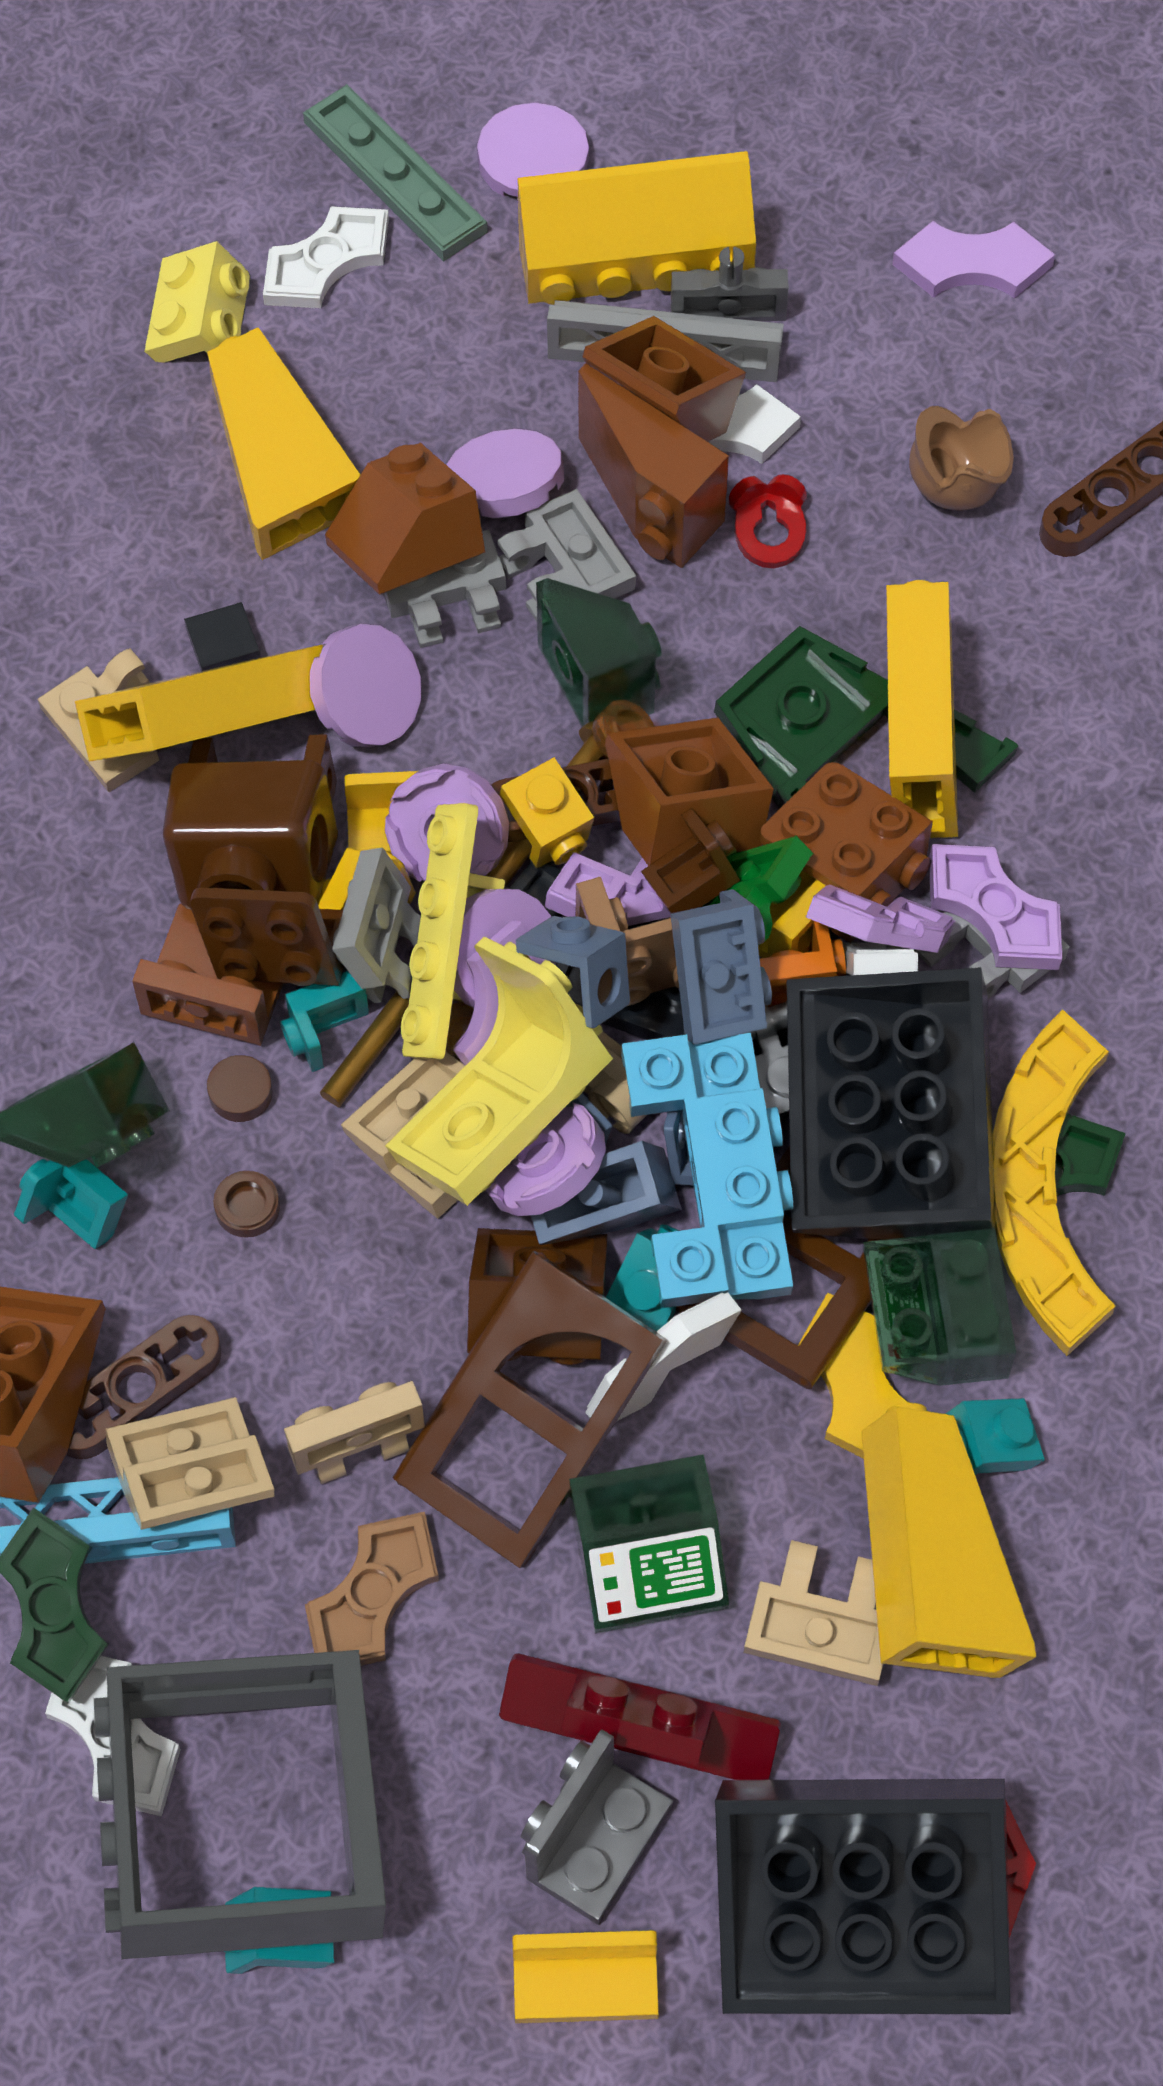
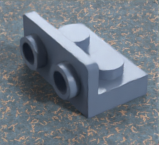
M734 889L720 892V903L671 913L685 1035L687 1034L688 1040L694 1045L766 1029L765 1005L771 1003L772 991L765 969L760 967L758 944L764 943L765 928L758 907Z

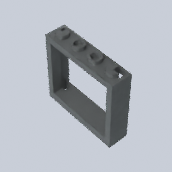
M359 1650L107 1667V1697L93 1698L95 1738L109 1737L110 1757L97 1758L99 1802L113 1801L114 1821L100 1822L102 1867L116 1866L117 1887L104 1888V1912L106 1933L120 1932L121 1960L383 1938L386 1899ZM330 1705L349 1895L142 1911L130 1719Z

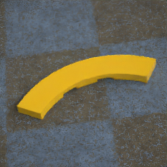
M1062 1009L1038 1034L1024 1053L1006 1088L997 1112L993 1130L996 1243L1007 1273L1024 1305L1041 1329L1068 1356L1113 1315L1115 1305L1095 1284L1081 1264L1069 1238L1065 1237L1056 1205V1147L1063 1122L1076 1096L1089 1078L1106 1062L1109 1053L1105 1047Z

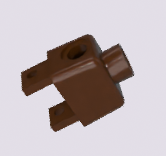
M327 734L309 735L304 760L218 762L212 737L193 740L188 763L178 764L172 770L163 825V840L173 873L178 899L185 908L191 910L189 902L196 888L305 892L315 897L318 901L338 839V829L332 805L337 778Z

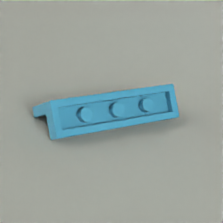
M118 1477L52 1484L48 1486L39 1503L0 1497V1508L7 1509L22 1521L19 1525L0 1527V1555L29 1515L18 1506L37 1504L35 1509L45 1514L55 1502L72 1500L89 1514L88 1517L55 1521L92 1547L84 1564L236 1547L233 1507L141 1530L132 1512L105 1515L114 1503L124 1495ZM104 1497V1499L96 1507L93 1504H91L88 1500H86L89 1498Z

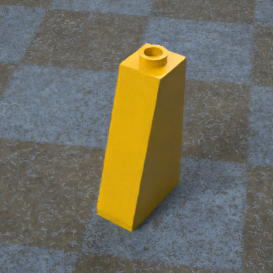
M257 327L243 335L227 338L218 347L207 351L212 386L257 553L264 560L330 527L360 477V473L262 331Z
M914 580L905 584L886 585L889 779L891 796L933 821L930 838L958 837L949 583Z
M323 645L283 652L77 700L75 705L89 762L153 751L313 711L315 708L310 697V669L314 657L320 656Z
M901 1403L891 1406L883 1416L861 1431L881 1664L1001 1678L1036 1658L1035 1643L954 1415L929 1412L924 1405L918 1403Z

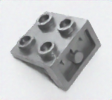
M602 1729L591 1746L582 1740L576 1745L561 1770L559 1777L565 1782L559 1796L553 1805L544 1800L541 1801L530 1816L521 1834V1838L527 1841L522 1850V1854L525 1855L527 1880L597 1925L670 1811L673 1803L668 1797L613 1764L614 1736Z

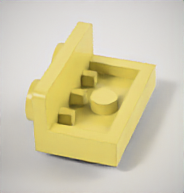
M218 241L162 258L144 351L155 362L165 363L202 351L207 353V351L218 347L227 338L241 335L250 275L244 266Z

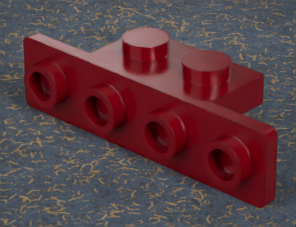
M520 1653L514 1654L509 1663L499 1712L500 1718L504 1721L593 1743L602 1729L614 1736V1749L733 1780H769L781 1730V1722L774 1718Z

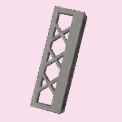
M555 300L554 305L549 304L547 316L548 359L585 362L582 357L585 346L655 316L745 371L744 379L777 382L784 327L782 323Z

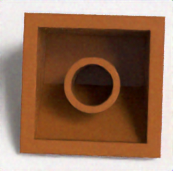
M655 316L585 346L582 356L588 365L707 442L727 432L746 372Z
M421 442L415 445L396 447L387 456L368 462L325 533L327 546L379 595L485 553L475 489Z
M718 717L607 733L605 744L622 830L648 866L693 836L681 816L690 808L695 811L705 826L716 820L737 851L735 853L762 846L760 841L761 828L767 822L774 788Z

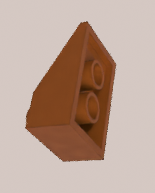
M585 363L578 371L579 440L642 549L657 560L666 558L680 568H683L725 522L729 455Z
M0 1287V1497L39 1503L65 1458L106 1310L102 1300Z

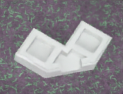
M722 1292L674 1316L657 1331L658 1334L667 1339V1342L618 1420L651 1403L670 1370L721 1345L742 1311L728 1292L725 1294ZM627 1358L623 1359L604 1376L587 1406L586 1414L589 1418L594 1413Z

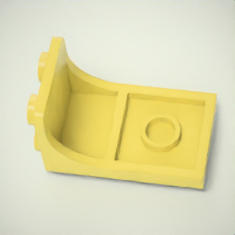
M483 937L474 948L489 968L497 986L498 1011L493 1030L475 1057L385 1145L399 1164L467 1206L480 1193L491 1186L502 1170L525 1147L531 1145L538 1138L541 1131L571 1101L578 1098L585 1090V1087L613 1059L598 1038L603 1032L600 1025L594 1029L586 1027L583 1007L575 1004L568 994L573 988L572 984L556 965L548 960L538 964L532 961L528 955L517 953L516 944L507 942L503 946L487 937Z

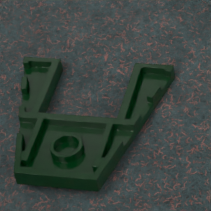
M801 626L797 627L719 697L714 708L716 716L722 721L774 788L772 799L779 809L824 765L838 759L884 715L888 718V680L866 668L868 662ZM954 709L956 778L975 793L1016 754L1019 745L1007 737L1002 742L975 727L977 721Z

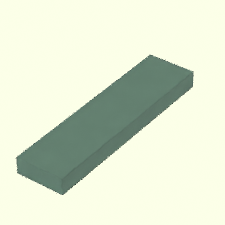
M347 84L303 112L304 123L443 262L488 232L487 221Z

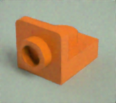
M814 920L811 952L801 953L796 950H784L776 952L768 958H760V967L765 969L772 991V1000L768 1007L787 1001V979L846 976L845 953L841 939L831 940L828 926Z

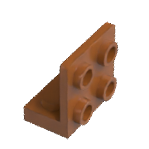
M181 903L178 905L157 963L140 959L132 980L141 1015L260 1046L283 983L248 982L235 976H225L217 979L192 910L185 908Z

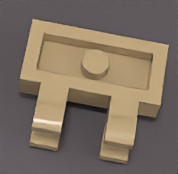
M131 648L117 654L107 664L104 672L98 678L86 666L37 699L42 711L108 792H111L158 762L157 751L153 750L89 762L75 701L150 684L147 677L142 673V670L145 669L144 664Z
M413 1381L399 1386L393 1382L378 1384L364 1391L359 1396V1401L335 1410L330 1406L311 1409L300 1415L295 1420V1425L284 1428L288 1449L298 1475L316 1468L320 1483L324 1484L347 1475L343 1458L377 1445L380 1446V1452L384 1461L408 1452L409 1446L406 1434L425 1427L422 1403Z
M791 1540L781 1585L760 1581L744 1646V1653L878 1686L883 1664H881L877 1611L874 1609L876 1599L872 1560L858 1556L848 1601L843 1602L807 1593L818 1546Z

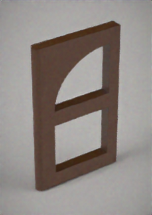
M789 1146L776 1164V1170H788L791 1181ZM784 1214L783 1227L788 1254L841 1286L799 1346L743 1312H740L724 1340L800 1386L812 1389L875 1297L868 1255L873 1254L899 1262L912 1242L868 1239L864 1252L858 1258L821 1235L793 1233L792 1218ZM700 1303L677 1306L676 1310L682 1313Z
M533 1251L392 1478L398 1485L408 1489L518 1568L525 1567L664 1347L667 1339L547 1259L545 1254ZM561 1332H581L596 1335L620 1344L631 1351V1354L584 1429L500 1372L505 1363L517 1351L534 1340ZM483 1397L567 1454L520 1530L437 1473Z

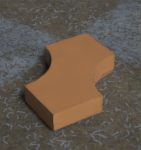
M425 1512L358 1526V1552L348 1575L330 1593L305 1604L314 1653L359 1650L361 1666L386 1660V1632L397 1608L416 1590L439 1581Z

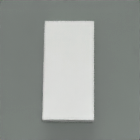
M874 942L842 943L845 953L846 973L850 975L918 971V953L914 949Z

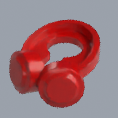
M782 474L773 477L766 484L756 476H748L738 482L731 490L729 505L736 512L734 528L736 542L745 558L753 564L774 569L789 564L800 554L806 535V520L801 507L807 499V491L798 479ZM766 505L776 512L777 522L783 524L788 531L787 539L780 545H765L755 537L754 529L762 522V509Z

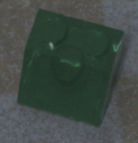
M549 578L536 582L538 647L581 727L589 722L598 720L608 722L615 728H619L653 714L655 690L660 688L656 658L660 657L662 652L658 637L649 622L641 624L630 603Z
M133 1042L1 1110L0 1141L67 1167H71L89 1157L93 1159L96 1167H99L132 1149V1146L154 1135L155 1132L150 1123L170 1110L137 1046Z

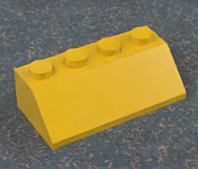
M747 151L517 178L519 251L528 304L545 302L554 305L555 300L570 301L572 298L602 295L606 298H617L631 291L656 288L662 291H671L672 272L691 271L694 269L719 271V255L726 247H729L730 262L733 259V247H737L744 253L743 270L755 268L756 234L750 163Z

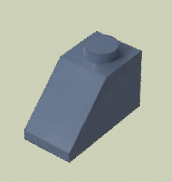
M640 1141L605 1153L599 1171L584 1190L564 1205L540 1215H531L539 1245H547L621 1230L682 1209L664 1148Z

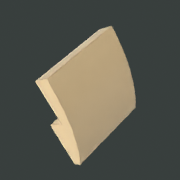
M446 1051L442 1060L414 1058L341 1124L344 1133L367 1156L437 1219L458 1200L399 1164L385 1145L465 1067L464 1064Z
M236 1397L106 1428V1443L129 1507L141 1530L274 1497V1487L255 1435H249Z

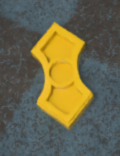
M827 1292L798 1346L834 1295ZM866 1311L821 1374L829 1390L832 1403V1417L825 1439L863 1459L861 1431L883 1416L891 1406L909 1403L894 1390L884 1374L879 1354L881 1334L878 1317Z

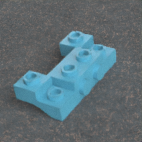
M751 1033L734 1035L694 1045L688 1041L687 1034L623 1043L621 1057L626 1071L631 1117L683 1110L682 1118L700 1228L652 1235L651 1247L653 1257L655 1256L661 1308L702 1303L722 1292L723 1294L728 1292L734 1300L765 1299L791 1295L793 1280L783 1227V1211L793 1209L792 1187L788 1170H776L773 1147L783 1145L780 1116L777 1107L766 1108L763 1088H760Z

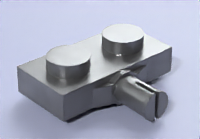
M729 247L724 248L720 252L719 271L694 269L691 271L672 272L671 312L753 321H786L789 290L788 269L756 267L743 270L744 253L737 247H733L732 262H730Z

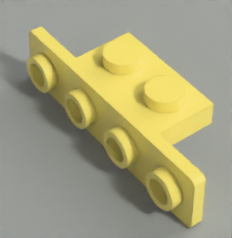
M468 803L438 805L435 810V817L428 828L427 845L430 853L426 880L421 886L418 897V906L421 912L417 944L412 950L409 963L412 975L409 1005L401 1021V1035L404 1040L402 1054L406 1057L440 1060L444 1058L452 1001L463 1002L454 991L466 898L485 889H504L505 880L470 873L478 818L477 805Z

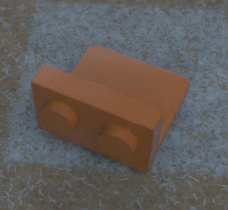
M831 762L824 765L762 826L760 841L762 845L797 836L813 852L802 871L826 886L829 884L888 907L905 888L909 890L915 889L927 874L931 864V859L927 857L933 821L842 764ZM834 928L830 930L850 944L857 938Z

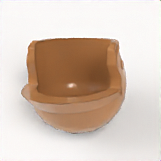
M930 406L922 411L917 419L915 440L912 444L909 458L911 476L920 493L935 505L955 511L975 509L992 499L1001 484H1005L1011 475L1014 460L1011 438L1007 427L1002 422L1000 414L992 409H987L975 413L971 420L964 422L956 414L940 406Z

